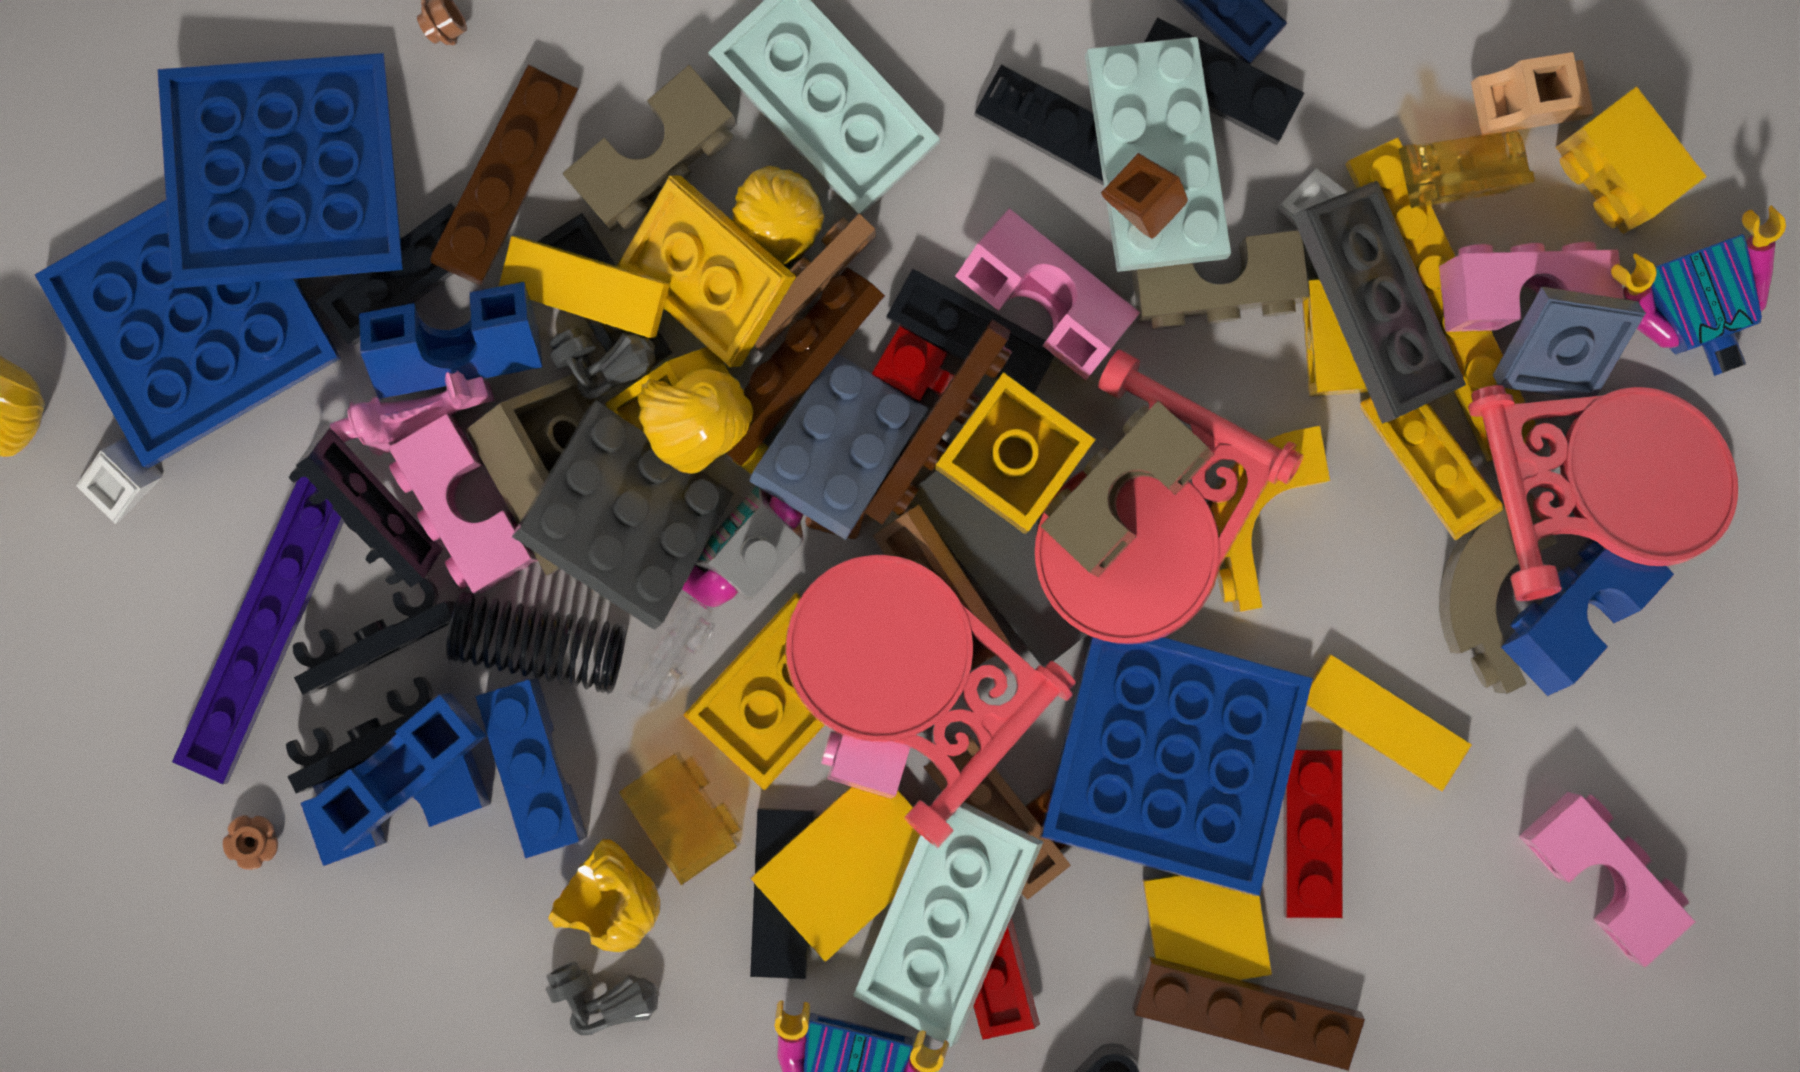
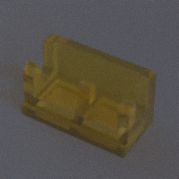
M1518 131L1506 132V143L1502 133L1419 145L1412 144L1399 148L1411 209L1506 194L1535 182L1534 172L1529 169L1526 150L1520 133ZM1506 143L1509 147V158L1506 153Z

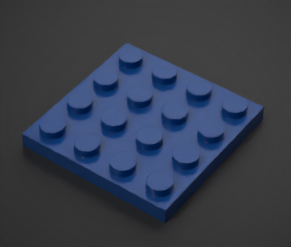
M384 53L157 69L171 280L175 288L403 270Z
M166 200L34 274L141 465L145 468H151L341 359L297 279L175 288L171 280Z
M1091 637L1039 837L1245 894L1260 896L1313 678L1165 637L1140 644H1116Z

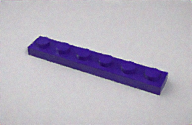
M306 476L301 477L293 488L172 760L173 763L222 785L227 784L232 776L344 524V520L333 509V505L327 498L319 504H313L309 500L317 488Z

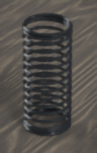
M463 591L458 596L447 633L446 657L448 661L453 660L457 662L460 660L462 664H465L471 658L474 666L480 665L483 661L486 669H490L496 664L498 671H503L508 666L511 674H515L520 669L523 677L533 672L535 679H540L545 673L548 682L553 681L557 676L560 684H564L570 679L572 687H576L582 680L585 690L591 688L594 683L597 692H606L607 694L613 692L625 646L626 627L624 624L621 626L619 623L615 624L609 639L610 624L608 621L603 624L596 663L587 683L588 663L598 623L596 618L590 623L582 666L575 680L576 659L585 626L584 616L578 620L571 659L563 677V659L573 623L572 614L570 613L566 616L558 659L550 676L551 656L561 619L559 611L555 612L552 618L546 656L538 673V656L548 621L549 611L547 608L541 612L535 636L533 656L527 670H525L526 653L536 617L535 606L530 607L528 611L520 656L513 668V652L521 629L524 605L522 603L518 604L515 610L510 631L508 653L501 665V649L509 626L512 603L508 600L504 604L497 632L495 653L491 661L488 662V649L496 627L500 603L498 598L492 601L485 627L483 650L476 661V646L484 624L487 597L483 595L478 602L473 622L470 649L464 658L463 653L473 619L475 595L472 592L467 593ZM603 655H604V660H603V665H602V671H601V677H600L601 662H602V658H603Z

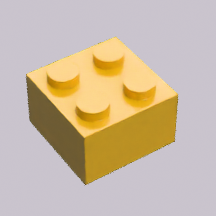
M1637 86L1555 147L1562 155L1559 162L1567 176L1576 184L1580 185L1583 183L1596 199L1593 206L1598 216L1607 226L1613 229L1617 227L1622 234L1655 217L1707 177Z
M1003 372L937 462L935 469L1022 533L1026 534L1096 439Z

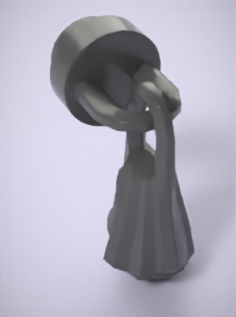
M578 327L562 332L549 342L553 349L550 357L556 368L561 369L569 366L578 379V390L582 396L588 399L601 397L621 383L646 376L650 373L652 365L656 362L653 342L637 334L632 335L623 332L614 346L594 364H591L588 355L596 347L589 334H582ZM578 361L581 362V364H582V366H583V368H584V371H583V372H582L580 366H579L578 363H577ZM602 371L607 380L597 386L598 379L596 374Z
M577 962L563 965L546 975L549 985L545 990L551 1003L567 1000L572 1010L570 1025L573 1031L579 1035H592L609 1026L625 1022L649 1020L658 1007L659 991L654 983L645 978L627 975L611 990L585 1003L581 992L590 987L592 981L587 970H580ZM599 1009L603 1019L588 1025L589 1013Z

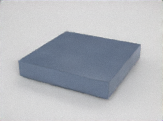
M1541 287L1493 373V377L1498 385H1502L1507 389L1573 398L1598 396L1646 313L1638 301Z

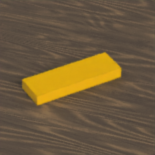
M511 236L499 286L525 282L529 298L532 301L648 338L657 336L670 286L668 282L521 236Z
M1371 397L1360 403L1363 414L1454 540H1457L1503 511V504L1429 403L1383 424Z
M1331 654L1327 655L1313 677L1306 704L1307 707L1430 786L1443 792L1472 744Z

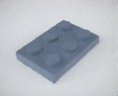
M837 353L813 381L754 469L749 481L846 540L923 420L928 408Z

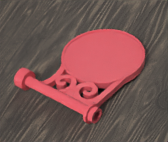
M1121 349L1117 350L1107 363L1100 377L1098 388L1117 399H1120L1128 391L1149 404V409L1159 401L1177 419L1190 425L1192 432L1210 448L1214 455L1193 476V485L1188 482L1177 495L1172 493L1159 480L1152 477H1138L1130 480L1122 487L1116 501L1117 513L1122 523L1137 537L1099 577L1089 573L1041 527L1049 517L1045 511L1036 535L1035 563L1038 578L1047 599L1060 616L1070 625L1102 641L1116 644H1140L1163 638L1175 632L1198 613L1209 598L1222 562L1268 481L1276 484L1279 480L1289 484L1296 474L1304 455L1296 451L1297 445L1291 441L1283 449H1280L1138 372L1140 360ZM1222 460L1235 461L1246 470L1248 482L1241 500L1219 536L1214 515L1205 500L1217 503L1228 501L1237 492L1239 483L1236 474L1230 468L1222 466L1217 468L1216 473L1219 477L1226 480V485L1220 490L1213 489L1206 483V473L1213 464ZM1084 470L1068 480L1058 490L1053 499L1066 488L1073 492L1088 476L1084 473Z
M1502 385L1484 387L1471 394L1473 402L1468 406L1471 416L1483 418L1521 570L1510 577L1517 601L1545 598L1560 592L1562 589L1556 566L1543 565L1538 545L1539 539L1557 534L1580 535L1598 542L1613 554L1631 562L1648 566H1670L1689 561L1712 547L1728 529L1738 501V477L1732 454L1714 424L1701 411L1684 399L1662 390L1645 387L1619 389L1602 396L1514 404L1513 396L1506 394L1505 387ZM1578 415L1568 429L1566 436L1555 425L1541 423L1532 428L1525 437V443L1523 441L1522 426L1527 421ZM1542 439L1547 440L1551 447L1550 457L1535 454L1544 446ZM1560 466V474L1552 472ZM1536 487L1550 488L1558 495L1559 506L1554 508L1550 505V502L1554 499L1553 493L1547 491L1540 494L1533 502V509L1536 515L1543 521L1533 525L1527 502V493L1530 489ZM1571 512H1573L1575 515V517L1567 516L1570 515Z
M861 556L839 563L827 570L804 592L794 609L787 629L786 662L789 676L800 700L816 719L833 731L849 738L867 742H893L911 747L929 758L943 774L947 781V787L935 801L928 806L919 800L904 817L923 838L937 848L954 831L947 823V820L1057 696L1066 701L1073 696L1070 689L1076 684L1072 676L1053 661H1050L1045 667L1039 665L1036 669L1032 668L963 606L952 589L938 575L916 562L896 556ZM972 635L1003 661L1014 674L1017 687L1013 697L1008 702L1001 705H989L979 698L977 687L980 680L985 677L993 679L995 686L989 691L988 696L991 699H995L1004 694L1007 688V677L1001 669L993 665H982L970 673L973 658ZM963 692V699L970 711L965 709L950 711ZM961 722L971 727L977 735L980 744L979 751L960 772L949 756H958L965 752L969 745V738L965 733L958 732L954 735L956 744H949L944 737L945 729L950 723ZM934 725L932 730L933 743L916 735Z

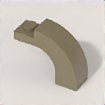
M1528 493L1527 502L1533 525L1543 520L1536 515L1533 509V502L1535 500L1533 494ZM1504 503L1503 511L1463 535L1455 545L1441 580L1439 613L1444 638L1450 652L1464 653L1473 648L1476 656L1470 660L1481 684L1485 688L1492 686L1495 693L1508 694L1526 685L1527 682L1519 666L1501 648L1506 640L1500 630L1496 614V602L1501 584L1507 574L1519 563ZM1554 535L1539 539L1538 541L1540 551L1557 543Z

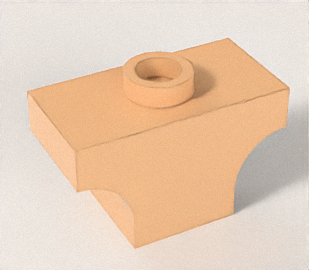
M1573 52L1520 60L1510 68L1478 76L1471 82L1482 136L1583 120L1594 114L1583 60L1575 61Z

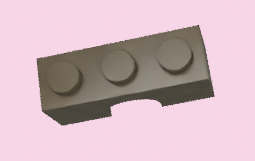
M690 65L686 66L647 100L652 112L664 124V138L661 146L655 153L643 159H630L619 154L604 137L562 173L570 185L611 232L619 225L624 229H628L637 223L650 209L646 202L663 188L670 175H679L686 180L692 172L688 168L691 163L703 153L708 157H712L722 150L734 136L730 132L736 126L733 114Z
M1299 231L1246 236L1239 244L1241 257L1239 276L1236 280L1227 284L1207 282L1196 272L1193 263L1131 270L1136 309L1140 312L1137 316L1138 323L1151 321L1152 330H1164L1185 326V317L1207 314L1208 323H1223L1241 319L1240 310L1262 308L1263 317L1295 313V304L1302 303L1310 297L1303 240Z
M1159 401L1150 409L1146 405L1139 408L1123 426L1122 430L1126 435L1112 450L1104 447L1097 452L1084 468V473L1088 476L1073 492L1068 488L1060 492L1045 510L1049 517L1041 527L1089 573L1096 577H1099L1137 537L1122 523L1117 513L1116 501L1122 487L1132 479L1152 477L1159 480L1172 493L1177 495L1214 455L1206 444Z

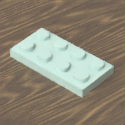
M764 0L708 52L709 57L857 215L865 213L940 143V138L811 0Z
M1198 37L1087 49L1085 61L1104 189L1137 153H1140L1178 176L1188 197L1186 205L1153 239L1140 232L1107 202L1117 272L1227 259L1231 255Z
M964 802L947 820V823L954 831L939 848L933 846L920 835L853 995L919 1031H926L927 1035L942 1043L944 1040L948 1041L950 1047L955 1045L961 1036L1043 844V841Z

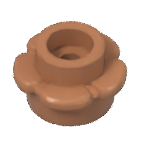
M421 0L422 13L417 15V21L425 36L434 44L440 41L445 45L453 46L457 44V37L467 31V24L456 4L452 0Z
M242 815L235 818L228 825V836L223 838V850L228 859L236 860L237 865L246 870L258 869L262 866V862L273 859L278 849V839L275 828L268 819L259 815L254 818ZM247 837L254 838L255 845L253 847L246 845L245 840Z

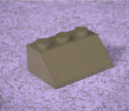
M574 374L499 403L465 430L518 525L585 412L595 401V398L588 399L581 395L577 388L578 379ZM533 551L546 576L561 570Z

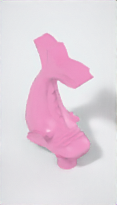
M458 371L455 374L447 372L444 379L447 390L425 398L397 402H380L378 397L372 398L370 402L357 404L351 402L347 411L348 417L330 423V428L343 442L358 438L363 445L369 447L372 453L380 456L383 453H389L390 446L445 414L451 416L460 410L495 400L490 383L484 381L483 377L466 380L464 375Z

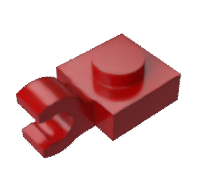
M901 326L898 327L872 372V375L919 403L922 402L928 390L941 396L954 376L941 369L948 357L946 352Z

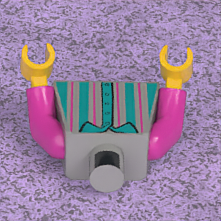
M762 442L742 465V468L752 475L769 447ZM755 486L711 535L682 590L703 605L709 607H718L732 598L751 600L803 542L801 520L804 514Z

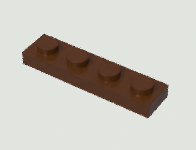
M528 64L431 255V263L482 287L578 96V88Z
M846 267L840 276L832 279L825 286L821 298L808 314L789 329L785 341L771 358L755 369L749 384L744 388V395L753 407L750 426L743 438L731 450L725 453L741 467L885 297L873 283Z
M993 319L991 320L891 468L865 509V514L883 525L892 511L899 516L904 513L919 490L911 482L921 467L924 466L932 471L950 443L942 438L953 420L963 426L980 401L981 397L973 393L982 377L986 374L994 380L1010 357L1012 351L1004 345L1008 341L1011 331Z
M1148 956L1132 1007L1135 1016L1348 1071L1365 1022L1361 1011Z

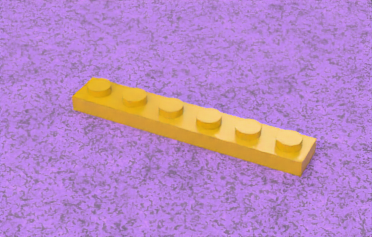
M1397 137L1348 160L1345 166L1356 189L1378 181L1465 381L1466 385L1454 390V394L1487 462L1492 461L1493 458L1483 418L1471 416L1468 406L1473 402L1471 397L1473 392L1484 387L1498 385L1493 377V373L1500 363L1503 354L1491 330L1445 331L1439 266L1456 256L1400 139ZM1505 388L1506 394L1513 396L1514 404L1525 403L1520 390ZM1534 420L1527 421L1522 426L1521 433L1524 443L1529 431L1536 426Z

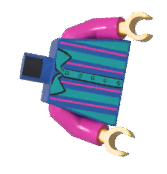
M1772 205L1769 206V217L1763 225L1759 226V216L1752 209L1746 211L1742 216V223L1752 234L1747 241L1744 234H1740L1656 267L1649 260L1638 253H1634L1633 258L1636 261V267L1631 274L1621 265H1614L1611 269V275L1616 281L1625 286L1623 288L1624 299L1638 301L1646 313L1637 330L1660 347L1670 348L1675 355L1702 345L1714 376L1745 365L1746 362L1735 332L1761 323V312L1767 306L1773 275L1775 241L1783 235L1786 229V220L1782 214Z
M780 1000L777 1003L774 1026L775 1031L778 1033L777 1058L782 1072H937L943 1066L949 1042L944 1040L940 1049H929L923 1044L926 1031L922 1030L917 1033L913 1045V1037L811 1013L808 1002H803L802 1013L794 1016L785 1013L783 1010L784 1001Z

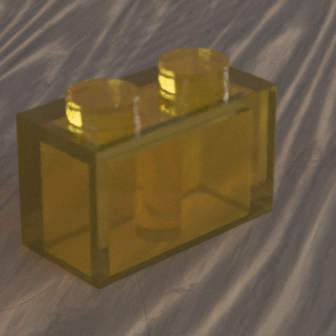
M678 751L618 792L679 883L683 885L736 849L741 842L735 834L741 831L742 827L725 802L716 806L707 794L704 787L711 782L695 757L692 755L685 760Z

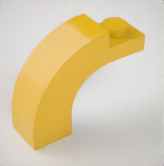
M1320 426L1283 433L1266 440L1280 449H1283L1291 441L1297 445L1296 451L1303 454L1304 457L1289 484L1279 480L1276 484L1268 481L1224 559L1226 569H1221L1218 572V583L1224 603L1232 602L1234 612L1263 608L1251 546L1254 523L1260 511L1273 497L1283 491L1330 481ZM1236 462L1229 468L1237 476L1239 483L1237 492L1228 501L1222 503L1207 502L1218 526L1219 536L1241 500L1248 482L1246 470ZM1220 478L1214 489L1220 490L1226 485V480Z

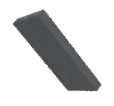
M1378 181L1308 207L1292 215L1382 424L1466 385Z
M937 470L916 486L919 490L912 500L915 506L920 505L949 550L1041 666L1045 667L1050 661H1055L1087 635L1070 625L1060 616L1047 599L1041 587L1035 563V541L1044 511L1029 532L1024 534Z

